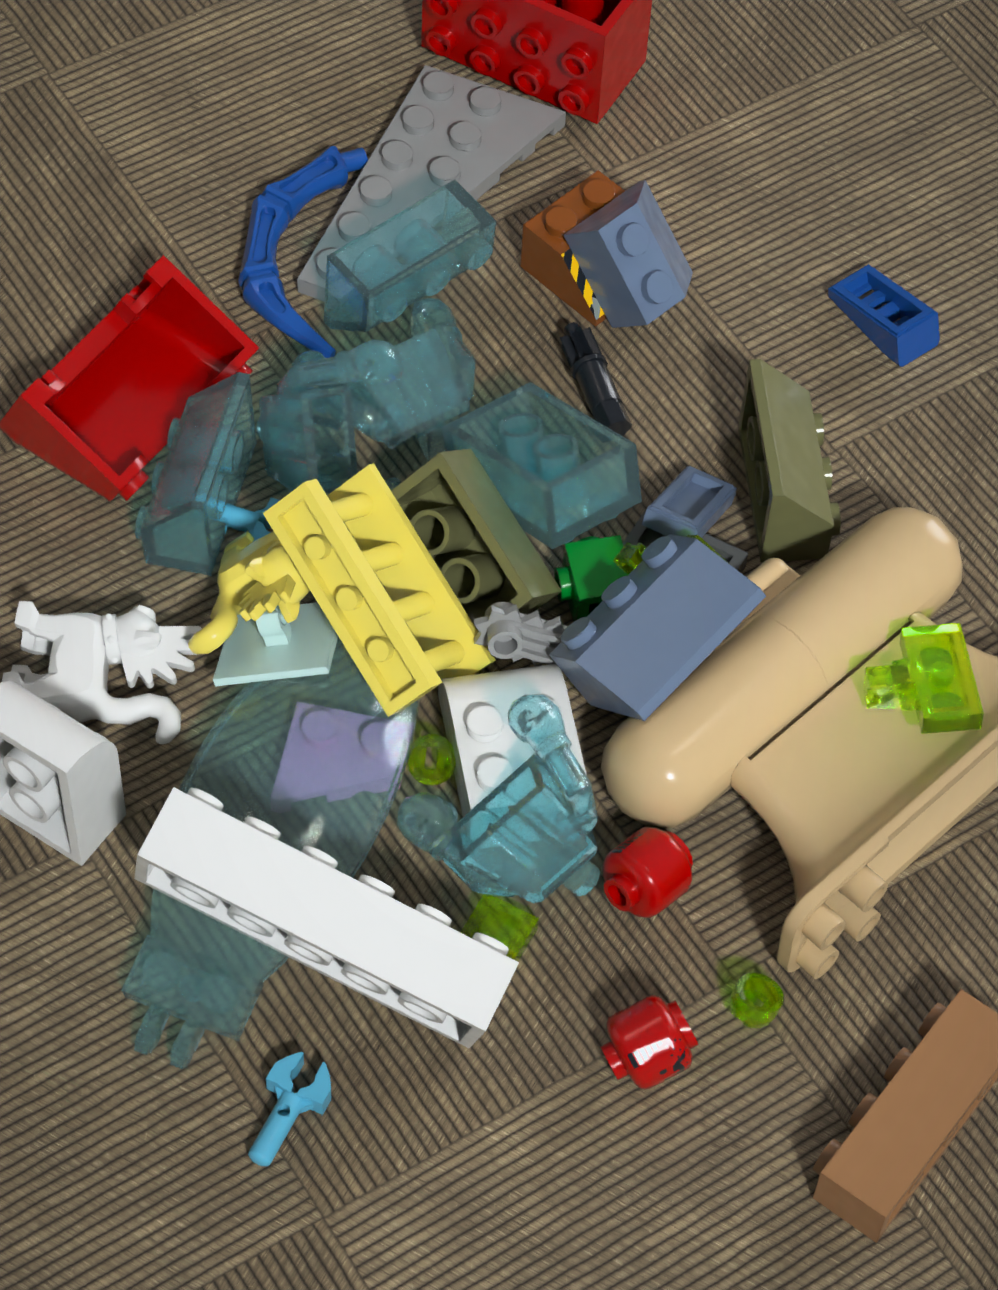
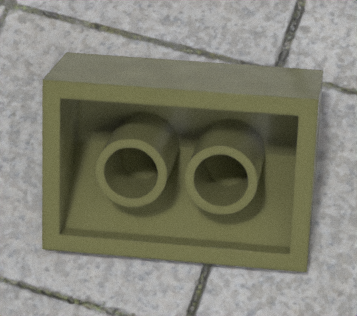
M751 359L748 365L738 431L760 562L770 558H779L783 561L821 559L829 552L832 536H839L841 529L839 505L837 502H830L828 490H831L832 487L831 461L829 457H821L820 446L823 445L824 441L822 414L813 413L810 392L763 360Z
M471 448L438 453L391 490L473 624L474 619L484 617L488 607L494 603L509 602L514 605L516 604L520 613L528 615L562 592Z

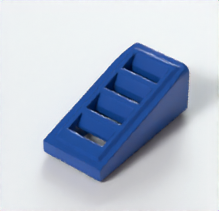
M869 264L828 288L829 298L889 359L900 367L907 365L930 351L940 341L938 313ZM871 289L874 291L862 300L858 298Z

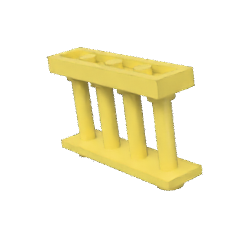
M374 463L367 465L328 495H326L317 479L305 481L263 513L388 717L401 712L443 683L441 679L474 675L496 661L489 652L488 646L474 644V637L478 630Z

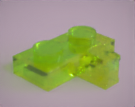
M960 623L901 628L900 647L903 658L893 661L892 665L865 668L863 693L867 709H896L899 706L901 710L913 711L915 709L921 734L978 730L982 728L984 712Z

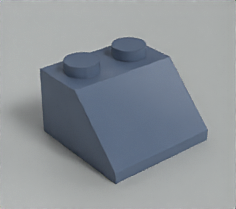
M646 180L639 181L564 234L572 253L612 328L648 325L686 297L693 272Z

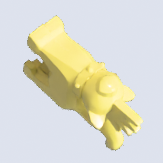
M247 531L226 545L218 571L217 584L219 594L210 615L212 621L192 636L188 642L189 648L194 654L198 655L209 654L220 647L237 627L238 614L246 622L251 618L253 621H256L266 610L270 614L278 605L287 623L297 619L300 601L310 590L274 531L255 541L254 537Z

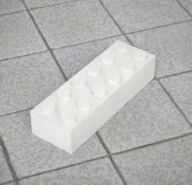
M173 787L137 854L134 879L467 1048H470L486 1032L519 964L518 961L506 956L509 951L507 946L482 933L476 932L470 938L449 927L452 922L451 918L431 906L417 904L416 908L413 909L393 899L395 891L376 878L361 875L356 880L336 870L338 862L319 849L304 846L299 851L279 841L281 833L264 821L254 817H247L242 822L222 812L224 804L200 789L190 788L186 794Z

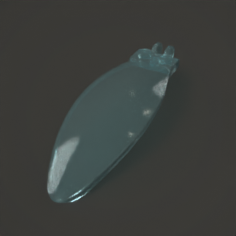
M338 637L329 674L247 683L227 706L206 736L191 762L179 790L187 794L190 788H197L214 796L224 804L222 812L242 822L247 817H254L266 822L281 833L279 841L299 851L304 846L319 849L338 862L336 870L353 878L376 840L397 794L414 738L420 699L401 712L388 717ZM153 889L150 935L147 934L121 990L126 998L150 1007L136 1034L134 1051L145 1055L151 1054L159 1043L170 1015L186 1021L172 1045L170 1065L180 1069L187 1068L188 1064H190L205 1029L239 1041L264 986L263 982L280 968L289 957Z

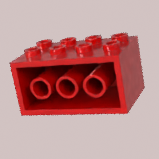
M422 0L421 46L433 51L437 55L445 56L474 69L482 75L492 77L519 89L527 95L537 97L564 109L572 115H577L598 124L646 61L652 0Z

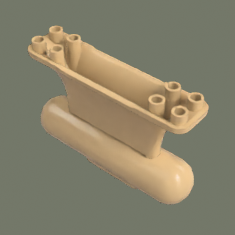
M893 507L871 517L801 576L779 558L765 560L746 577L760 587L766 597L645 721L628 717L617 727L603 750L601 769L609 795L621 812L645 826L675 828L698 817L730 788H733L750 804L777 838L787 858L794 881L795 905L787 915L782 926L777 951V962L787 972L791 973L801 967L814 979L823 976L837 960L839 951L831 944L840 936L842 931L844 930L857 942L864 939L880 920L881 914L873 907L887 891L888 884L998 786V656L985 653L961 641L930 620L932 616L947 604L960 585L963 563L957 538L938 517L920 509Z

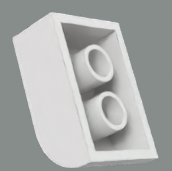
M548 664L441 679L443 683L438 687V696L468 844L586 828L590 788L565 680L557 664Z
M12 681L1 682L0 815L82 866L126 815L116 746L101 734L92 731Z

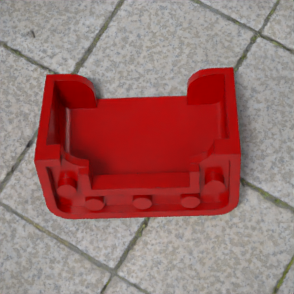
M164 255L146 271L139 285H136L129 293H126L113 310L51 370H48L41 378L38 377L18 397L0 421V429L13 442L110 502L118 494L126 501L133 496L150 478L142 469L222 387L231 394L253 372L246 362L259 349L234 322Z

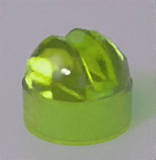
M423 734L415 740L408 752V767L411 775L417 781L426 785H438L447 781L454 773L456 767V758L452 744L444 736L438 734ZM427 747H437L435 768H425Z
M759 973L745 974L738 980L731 994V1013L735 1018L743 1021L745 1027L762 1028L769 1025L777 1016L784 1003V994L781 987L770 977ZM757 999H759L764 1003V1005L757 1006L754 1003Z

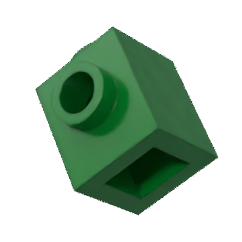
M620 535L604 538L590 536L582 538L577 542L564 543L562 567L554 568V579L562 590L557 595L560 602L568 600L573 622L582 617H587L603 601L601 598L602 594L611 583L631 573Z

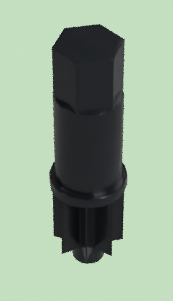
M570 323L564 328L566 336L559 337L562 342L560 346L571 368L570 372L574 380L578 381L602 435L608 440L624 436L632 427V424L607 369V360L602 355L591 328L583 330L578 323Z

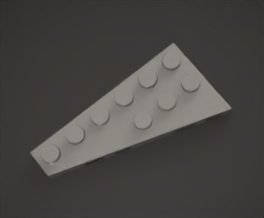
M425 65L298 276V293L344 309L350 307L390 273V265L408 250L414 253L427 242V234L441 223L445 226L479 199L500 181V173L517 159L523 162L535 152V144L548 133L554 136L565 126L566 111Z

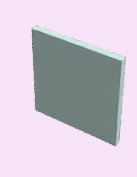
M317 602L300 604L297 619L290 623L285 621L278 605L270 614L266 610L256 621H253L251 618L246 622L238 614L237 627L223 644L213 682L216 687L329 674L338 635Z

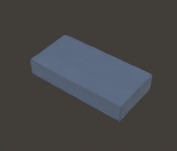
M687 466L647 507L642 525L665 536L671 534L700 540L732 505L737 488L694 467Z

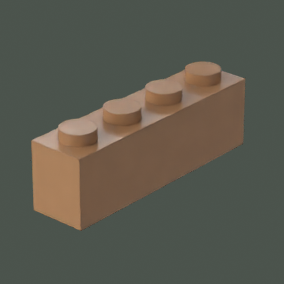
M960 989L947 1007L938 1002L931 1009L918 1031V1034L924 1038L913 1052L906 1047H903L898 1052L884 1075V1079L889 1081L888 1085L878 1097L869 1092L862 1099L849 1120V1124L854 1127L843 1144L835 1138L832 1139L813 1167V1171L819 1174L813 1199L876 1243L998 1080V1013L962 989Z

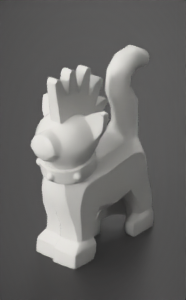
M19 601L15 626L22 630L21 650L35 655L50 656L48 673L40 675L32 673L28 665H12L11 672L3 673L2 682L12 681L81 723L96 719L107 724L132 725L152 717L159 721L155 735L158 744L170 743L181 730V711L171 698L151 693L129 698L110 696L107 686L109 665L123 664L127 684L130 688L135 686L138 677H141L147 688H153V674H156L171 685L177 684V678L171 668L188 672L195 670L193 661L183 655H197L190 650L188 642L196 632L202 629L200 626H158L156 624L155 612L143 605H137L128 613L118 617L116 614L109 613L102 616L93 613L48 615L39 614L32 601Z

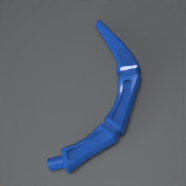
M329 146L298 171L283 180L268 184L251 206L247 239L238 278L239 286L243 292V300L256 313L278 330L328 362L332 361L336 350L294 310L285 297L284 285L279 279V270L276 263L277 245L280 236L286 231L288 224L296 217L302 207L314 197L327 190L342 188L347 183L349 172L364 168L368 158L362 147L340 153L336 146Z

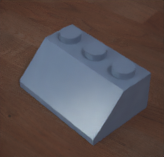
M669 534L652 542L642 554L643 561L628 576L621 577L611 583L602 594L601 598L603 601L587 617L574 621L562 633V642L549 655L591 706L645 721L766 597L760 587L695 538Z

